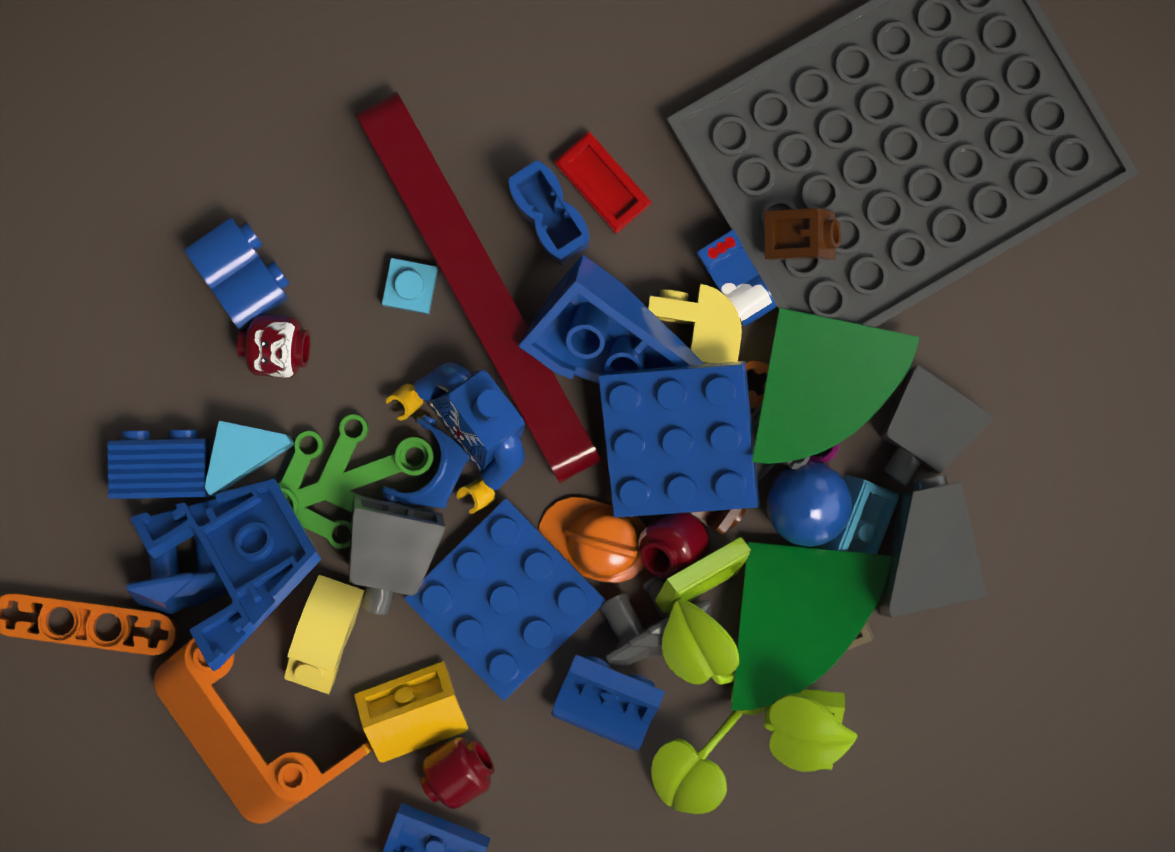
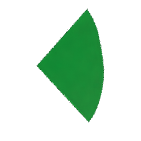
M779 308L752 462L772 464L803 459L821 453L854 434L881 408L901 383L912 364L920 337Z
M748 542V547L751 551L746 560L737 647L739 665L735 670L731 711L753 710L772 705L779 698L787 694L801 692L829 671L856 639L877 606L887 582L892 556Z

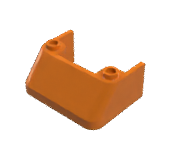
M192 638L158 667L154 676V688L158 697L238 811L248 821L263 824L274 820L362 759L373 749L370 742L366 741L323 773L311 757L296 751L285 753L268 764L212 685L231 670L235 653L219 669L213 671L204 659L194 638Z

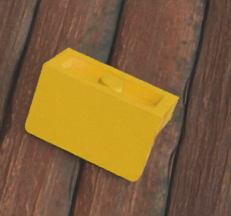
M444 661L354 694L363 730L378 761L381 763L468 731L466 719L457 701Z

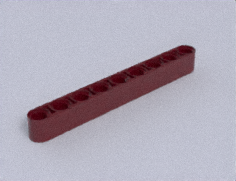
M396 91L356 113L358 121L558 482L561 484L602 461L553 371L518 346L528 326L398 92Z

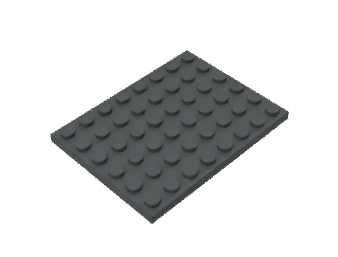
M871 0L666 119L668 126L729 230L734 229L745 252L772 295L777 306V312L779 313V308L874 328L1139 174L1037 0ZM821 208L835 213V219L838 220L841 227V243L836 248L835 260L813 258L771 261L765 259L764 211Z

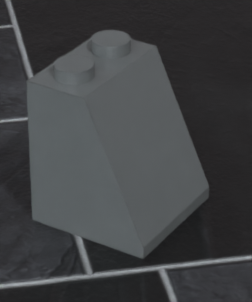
M946 475L912 481L913 491L901 493L888 553V556H892L889 575L878 602L879 614L890 618L987 597L961 481L948 483Z

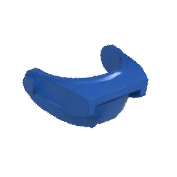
M423 414L422 417L418 416L415 422L420 424L422 428L431 430L438 440L441 449V462L438 472L428 485L412 493H399L396 489L383 485L381 492H383L382 497L394 503L400 502L410 505L446 508L447 501L466 462H469L471 457L453 439L434 426L436 420Z

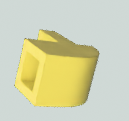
M700 284L696 303L688 302L689 294L680 291L660 290L659 297L650 296L648 309L660 321L693 326L690 350L705 364L738 362L742 334L741 321L735 306L723 293L713 287Z
M322 575L318 576L301 614L287 656L289 657V662L284 679L326 694L330 693L335 682L344 647L357 618L364 590Z

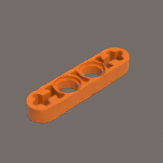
M23 593L5 594L0 597V634L8 637L145 655L164 654L176 645L179 638V627L175 619L169 614L159 611ZM16 601L18 602V610L36 613V603L43 604L38 616L39 633L33 632L36 623L34 621H18L15 624V628L10 627V619L4 618L2 615L3 609L12 608L13 602ZM58 607L67 608L74 617L73 628L65 635L55 633L49 626L50 613ZM105 613L115 615L121 622V633L113 641L103 640L96 631L97 620ZM130 615L138 617L135 627H152L155 620L161 621L160 627L168 631V638L160 640L157 647L151 646L152 640L150 637L135 635L133 636L134 645L127 644L132 631Z

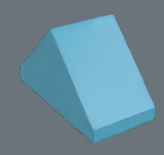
M219 421L205 482L206 491L211 496L222 493L294 446L295 442L291 436Z

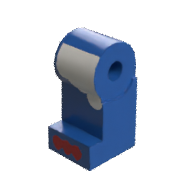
M734 229L697 252V259L716 289L723 293L735 306L743 327L748 326L777 307Z

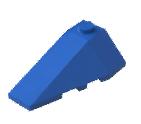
M585 255L579 258L554 287L518 345L558 375L573 379V376L576 375L598 384L599 375L602 372L705 364L624 284Z

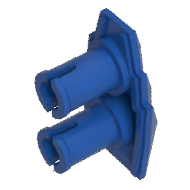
M194 535L198 565L197 573L179 574L177 546L155 559L149 554L151 579L132 582L126 585L127 591L139 606L174 614L186 607L202 605L218 596L229 594L197 535Z

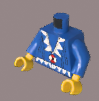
M444 363L416 380L414 385L403 384L386 399V404L392 400H398L403 404L405 411L397 417V420L400 421L406 420L423 405V400L428 401L429 406L460 447L471 457L470 460L479 470L482 478L461 487L456 493L458 500L468 494L472 495L474 507L469 510V514H473L491 504L495 499L494 490H499L522 466L525 460V452L521 441L525 427L524 420L484 369L470 372L457 363Z

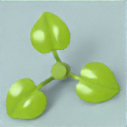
M683 598L678 599L673 605L662 637V653L669 668L677 676L691 684H703L711 677L719 685L734 682L735 673L732 672L739 665V653L731 636L701 608ZM733 687L731 690V699L733 697ZM787 694L779 698L774 704L763 708L733 711L699 752L683 739L677 738L668 741L658 750L653 759L651 767L652 782L661 800L675 811L690 814H704L713 811L725 798L727 784L720 767L705 758L743 714L757 715L765 708L764 727L773 732L769 742L770 751L783 765L796 771L811 772L830 766L850 749L858 735L840 723L818 701L802 694Z

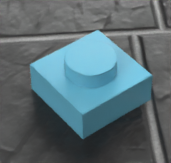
M391 258L382 305L430 315L439 268Z

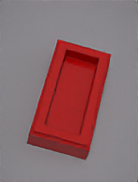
M590 131L554 161L555 167L615 235L652 204L650 199Z

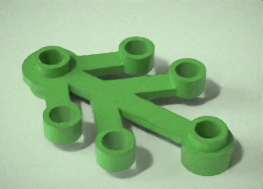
M356 414L348 415L340 422V436L317 483L300 489L311 460L318 458L324 451L323 438L313 431H304L296 437L294 443L295 453L281 483H278L303 528L327 538L329 543L338 549L349 548L350 539L345 544L336 542L333 536L334 530L338 526L344 525L351 532V522L345 520L333 522L306 507L326 500L352 512L353 496L358 494L351 490L400 472L411 476L422 475L431 468L434 461V452L429 443L418 437H410L403 440L397 446L395 454L345 472L357 444L362 442L369 433L367 421ZM351 420H358L363 426L361 435L356 438H350L345 431L347 423ZM313 436L318 442V448L313 454H305L301 449V442L305 437ZM412 448H420L424 453V460L418 466H411L406 460V454Z

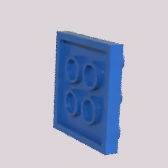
M745 361L602 372L599 375L614 517L758 508L759 493L756 463L752 462L754 443Z
M507 498L423 579L416 595H407L404 598L503 701L606 602V599Z

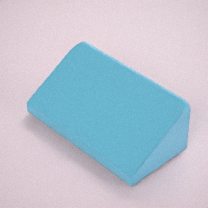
M845 475L843 479L852 495L850 518L846 527L835 539L826 544L818 545L816 549L877 555L900 495L864 479Z

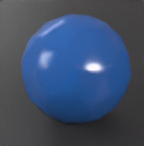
M808 461L806 465L801 466L797 470L790 467L785 468L772 481L767 494L766 512L774 529L782 538L792 544L813 547L832 541L843 531L852 512V495L839 472L826 464Z

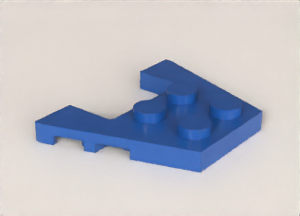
M275 479L215 494L216 499L191 506H187L184 502L176 504V510L153 516L146 512L130 519L146 550L153 559L194 535H197L232 598L230 606L190 629L204 659L213 671L219 669L321 560Z

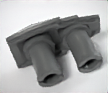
M655 576L643 585L644 591L650 597L662 620L649 626L648 629H644L629 602L627 594L615 596L600 607L619 641L616 649L607 653L606 656L607 663L611 668L628 666L644 658L663 655L662 637L671 613L664 614L655 602V599L666 579ZM703 600L695 604L712 617L709 600Z

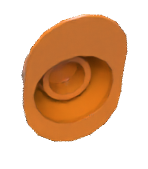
M570 497L557 501L545 512L539 524V531L584 577L601 582L620 583L632 579L644 569V564L638 552V541L641 532L647 526L638 516L614 517L612 505L579 497Z

